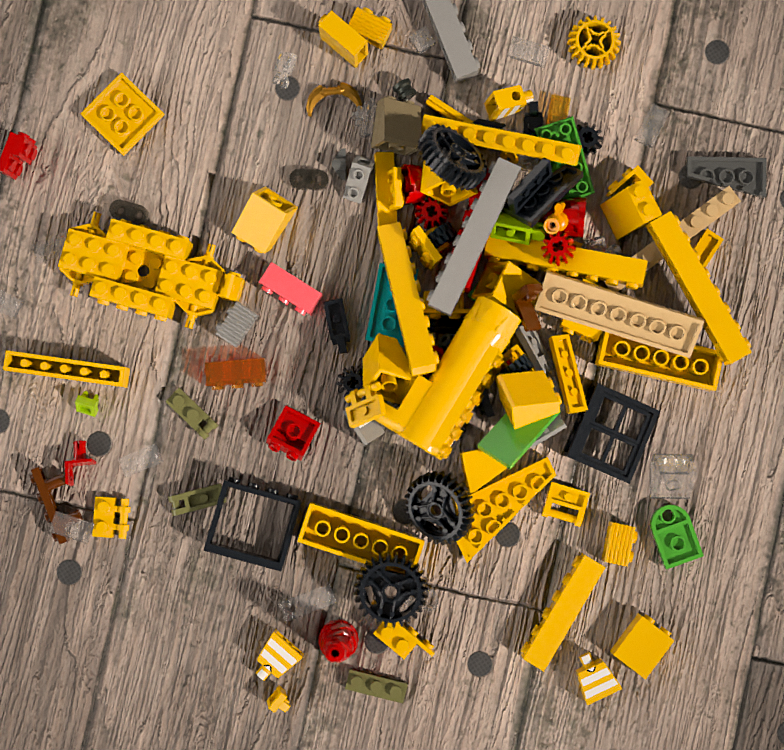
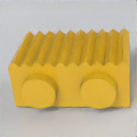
M357 7L348 24L366 39L369 44L381 50L393 29L390 19L385 16L377 17L366 7L362 9Z
M609 521L601 560L628 567V562H632L634 552L631 551L632 543H636L638 532L635 531L636 527Z

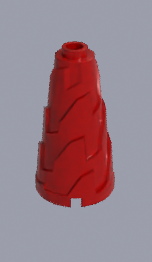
M586 197L561 199L559 202L565 203L563 213L567 215L568 225L560 233H568L569 236L583 238ZM554 207L551 208L538 222L545 223L547 217L555 212Z
M331 620L323 626L319 634L318 642L321 652L331 663H340L350 658L358 646V632L346 620Z

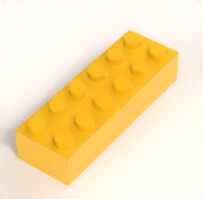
M602 331L594 365L711 392L717 389L722 359L715 349L695 345L691 357L688 358Z
M310 502L297 542L363 564L366 561L372 564L371 558L373 556L379 560L380 553L386 558L387 552H390L391 557H394L395 553L398 552L399 559L404 554L406 555L405 561L407 562L413 558L412 566H414L419 561L425 540ZM386 566L385 569L401 574L406 573L404 569L395 566Z

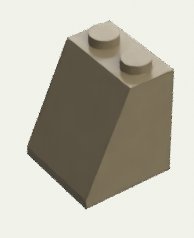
M385 96L377 101L371 148L405 156L419 151L417 146L422 135L421 106L414 105V102L408 100L398 101L393 96Z

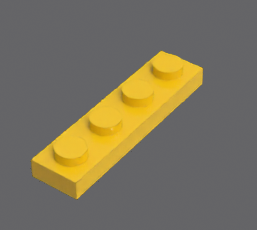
M569 334L551 336L548 340L566 413L585 412L588 408Z

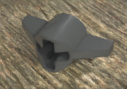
M342 148L332 161V167L341 180H346V148Z

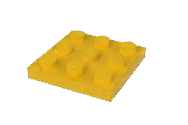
M122 72L80 113L123 156L165 115Z

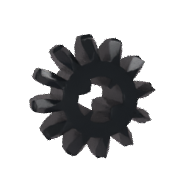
M585 122L584 126L577 125L585 157L589 155V152L593 155L596 154V149L602 147L599 142L604 140L602 136H598L602 132L601 129L595 131L596 125L593 124L590 128L588 122ZM585 136L589 138L587 143L584 142Z
M351 366V373H348L346 368L343 369V372L346 374L345 377L338 374V377L343 379V382H336V385L344 386L338 392L342 393L347 390L344 398L351 391L363 388V375L360 376L362 368H359L357 373H354L355 368ZM351 378H356L355 381H359V384L355 385L354 389L351 388V385L348 386Z

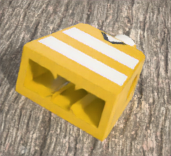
M520 85L493 91L484 103L489 120L495 121L520 112L528 102L533 101V93L531 90L523 91Z
M275 629L257 658V661L262 666L256 671V675L264 681L271 673L276 678H279L303 658L304 653Z
M590 652L579 656L583 666L576 669V674L583 699L587 705L622 689L601 658L593 660Z

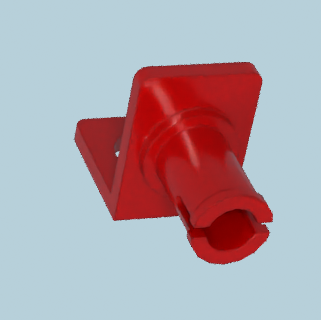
M74 441V459L65 461V483L69 486H74L73 467L96 464L95 460L86 458V441H79V443Z

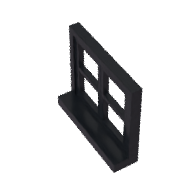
M591 382L585 396L588 410L578 413L561 455L630 484L660 411L604 385ZM604 398L622 405L613 429L595 422ZM627 408L645 415L636 440L618 432ZM592 428L610 436L600 460L582 453ZM614 439L633 446L623 470L605 463Z

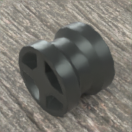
M409 78L398 82L392 88L398 94V100L402 102L411 99L417 93L411 87Z
M445 334L441 337L439 348H443L444 353L455 335Z

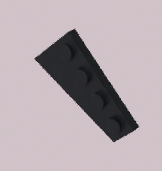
M565 164L552 173V176L516 214L509 210L507 202H505L502 212L532 228L584 177L583 171L570 164Z

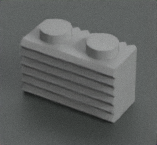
M237 301L236 304L232 303L226 312L228 314L226 319L220 320L215 328L217 336L236 348L239 347L259 316Z

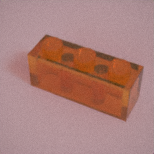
M265 358L206 362V386L212 387V390H224V386L232 385V389L244 388L243 384H251V387H263V383L268 382L267 361Z

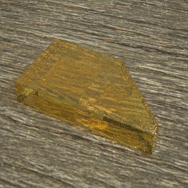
M551 95L546 125L568 117L571 98Z

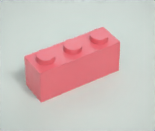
M272 262L259 281L263 285L262 290L270 295L274 292L279 296L278 300L286 305L290 302L296 306L294 310L303 316L306 313L311 315L323 296L322 293Z

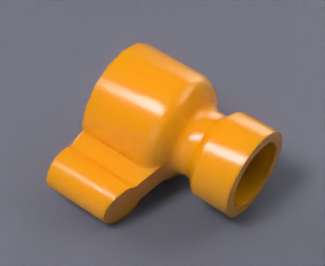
M564 202L557 203L554 207L555 212L547 217L544 223V229L547 233L555 234L567 227L568 218L563 213L565 208Z

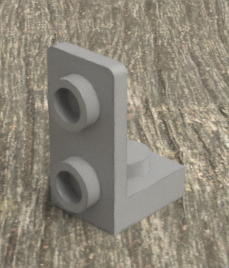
M359 155L355 157L344 190V199L359 204L362 202L369 175L375 165L374 160Z

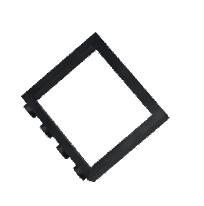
M229 477L228 480L224 479L203 551L282 571L302 503L301 500L298 499L297 495L287 493L286 496L278 494L279 490L268 487L267 491L259 489L260 485L255 483L241 484V480L234 477ZM228 487L293 505L277 559L212 542Z

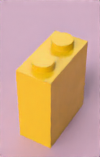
M332 10L320 18L318 22L320 38L356 68L368 55V41Z
M638 613L610 652L646 680L674 640L669 637L672 633L661 626L659 629L653 625L655 620L647 614L643 617Z

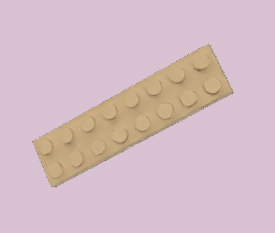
M548 270L542 284L543 291L539 293L535 305V310L688 358L691 357L704 324V319Z

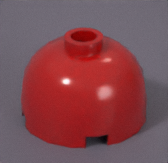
M403 164L401 166V173L404 175V183L402 185V193L405 194L404 204L419 203L427 196L420 192L423 170L421 166Z

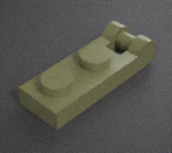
M180 387L165 401L205 440L208 438L211 430H215L219 426ZM205 420L207 424L202 428L199 424Z
M222 483L168 496L169 503L173 507V510H171L172 515L176 516L217 505ZM184 499L185 507H180L179 500Z

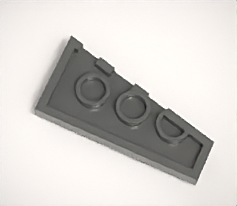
M688 156L686 158V178L723 188L730 186L734 191L760 198L766 197L767 158Z

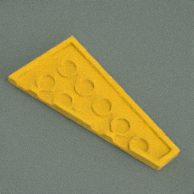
M548 457L468 495L473 496L470 499V503L475 504L471 508L476 511L472 516L475 520L471 523L472 527L468 530V533L456 541L466 563L556 476Z

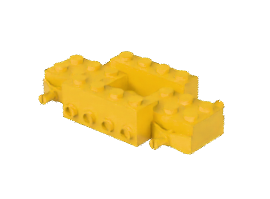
M93 212L91 223L68 229L58 267L72 281L73 285L69 295L78 297L81 286L92 284L89 296L96 298L97 303L106 306L109 303L117 304L116 308L128 311V308L135 309L136 314L146 317L147 313L155 315L154 319L166 322V319L172 320L176 304H178L187 313L184 327L193 329L195 318L198 316L215 313L219 300L217 294L223 273L226 274V271L214 261L213 254L216 245L208 243L204 256L190 259L193 244L189 241V238L181 235L176 237L163 230L155 231L145 225L140 224L137 226L124 219L119 221L112 218L108 232L105 234L99 226L102 214L98 212ZM142 266H148L149 274L147 276H140L139 270Z

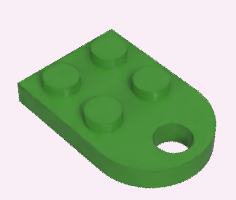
M663 505L655 510L650 520V529L666 570L704 556L691 519L683 508L676 505ZM665 510L672 512V518L669 521H665L662 517Z

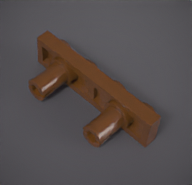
M42 467L31 469L32 475H30V480L33 486L37 485L39 490L37 498L40 504L45 506L46 512H44L46 521L51 523L54 529L51 531L54 541H58L59 545L70 541L66 527L82 521V515L79 510L63 516L59 514L51 493L53 489L66 484L65 473L47 479Z

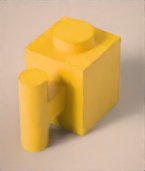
M229 271L227 274L223 273L217 296L221 299L239 302L245 282L240 277L241 274Z

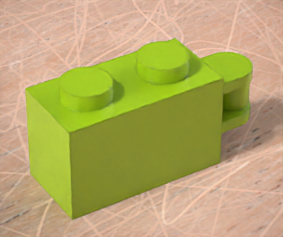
M501 211L490 237L529 245L531 239L542 241L547 232L544 229V223L537 222L531 228Z

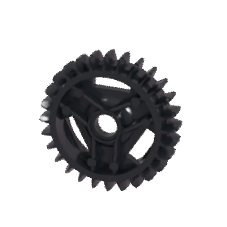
M436 124L428 127L421 135L417 146L419 154L422 156L421 160L426 162L425 166H429L431 168L430 172L433 171L437 175L436 177L439 176L442 179V182H448L449 186L454 185L455 189L470 190L479 185L486 176L487 165L485 164L486 160L483 159V154H480L479 149L474 147V143H471L468 138L466 139L463 134H459L456 129L452 130L450 126L445 127V125L440 126Z
M437 471L427 472L419 476L411 483V486L407 489L408 493L404 496L407 499L404 505L408 506L404 512L410 515L407 517V520L411 519L413 522L410 527L415 526L417 528L415 533L421 532V538L427 536L428 542L434 540L435 545L440 542L442 545L452 544L460 540L471 529V523L475 520L472 516L476 513V511L471 509L475 506L474 503H470V499L473 496H468L467 492L469 489L464 490L462 487L464 482L457 483L458 477L451 479V473L445 475L444 471L439 473ZM430 485L432 491L422 498V491ZM433 505L440 507L441 514L434 512ZM432 523L441 526L443 529L434 526Z
M387 552L386 558L380 553L379 560L373 556L371 558L372 564L366 561V568L361 567L359 570L361 574L356 575L358 581L354 582V587L359 589L354 590V595L359 596L356 597L355 603L361 602L358 609L362 610L365 608L363 616L365 617L370 614V622L376 618L377 626L381 621L384 622L385 628L388 623H392V627L395 628L396 622H399L402 627L403 620L410 624V616L417 619L416 611L420 613L423 611L420 605L426 606V600L423 598H428V593L424 592L429 590V585L424 584L427 582V577H421L424 575V570L417 571L419 563L412 566L413 558L408 562L405 561V554L399 559L398 552L395 553L394 557H391L390 552ZM386 566H395L404 569L406 573L401 574L385 569ZM393 586L396 588L397 593L394 596H388L385 593V589ZM365 587H372L377 604H371ZM412 595L415 598L414 602L406 610L400 611L398 608Z

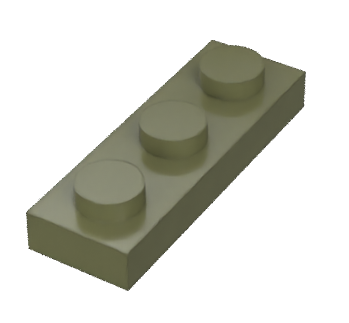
M350 668L345 689L403 704L408 682Z

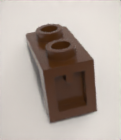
M540 283L525 284L511 295L526 332L539 331L542 328L531 302L543 291Z

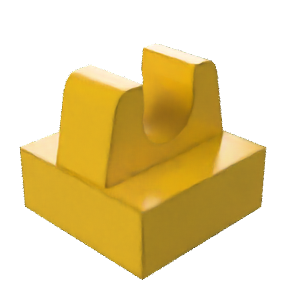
M280 685L267 699L268 709L274 713L278 708L286 712L291 706L289 700L286 699L285 689Z

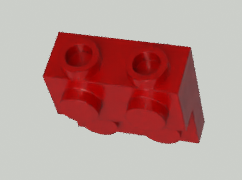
M10 132L0 157V172L16 180L22 173L23 162L31 165V162L35 160L37 156L36 141L23 132H18V134Z
M286 405L267 437L266 443L269 444L268 448L274 452H279L280 450L286 453V457L291 461H297V459L301 461L321 423Z

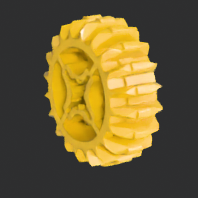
M595 15L591 21L589 16H587L585 22L579 20L578 25L572 27L573 31L568 35L571 39L567 41V44L570 45L568 52H574L571 58H578L577 65L583 62L584 68H587L589 64L591 69L594 70L597 64L598 68L601 69L603 63L608 66L610 60L616 58L615 54H618L620 50L618 46L621 44V41L617 40L620 33H614L617 28L616 26L610 27L611 20L605 23L604 17H601L599 21ZM583 33L586 42L583 47L579 44V35ZM606 38L609 44L607 52L604 51L602 44ZM591 40L598 41L597 45L590 44ZM588 52L594 53L595 56L589 55V54H587V53H588Z

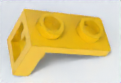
M638 165L634 169L630 167L622 174L624 178L619 183L615 180L607 188L609 192L606 196L609 198L630 178L633 179V184L645 179L648 187L654 182Z

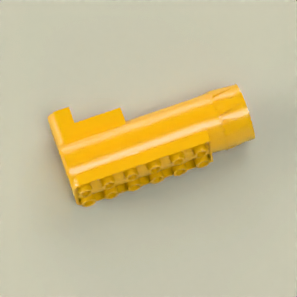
M478 296L437 364L436 372H432L428 380L418 375L398 410L384 402L386 415L375 419V421L439 460L447 458L452 451V443L454 440L458 441L463 431L461 428L464 423L468 424L471 420L473 408L481 403L484 397L482 393L485 388L489 389L492 385L494 373L496 371L499 372L504 364L502 352L510 343V339L519 326L521 319L502 305L486 297Z

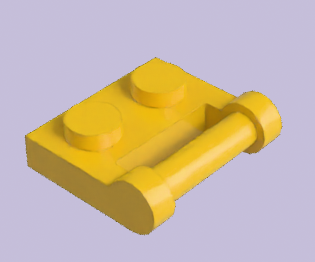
M551 482L541 516L554 517L574 523V526L580 527L590 493ZM552 503L578 510L577 515L551 509Z

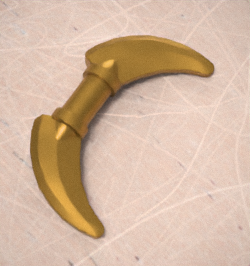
M341 82L337 87L329 88L319 85L313 89L308 97L307 114L309 117L312 116L315 105L322 98L337 94L349 98L355 103L358 110H361L360 96L351 85Z

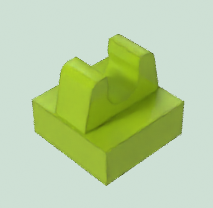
M87 391L83 392L81 396L78 395L75 400L76 411L96 417L99 396L95 394L94 398L90 399L88 398Z

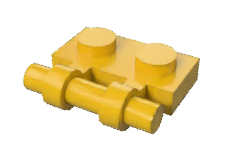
M380 382L368 383L364 388L360 390L355 389L345 396V401L352 404L346 408L349 427L356 428L386 415L383 395L376 394L378 390L382 389Z
M95 497L92 537L113 538L114 530H119L118 538L126 539L127 531H129V524H127L128 513H130L131 508L128 498H121V506H117L116 497ZM116 512H120L119 523H115Z

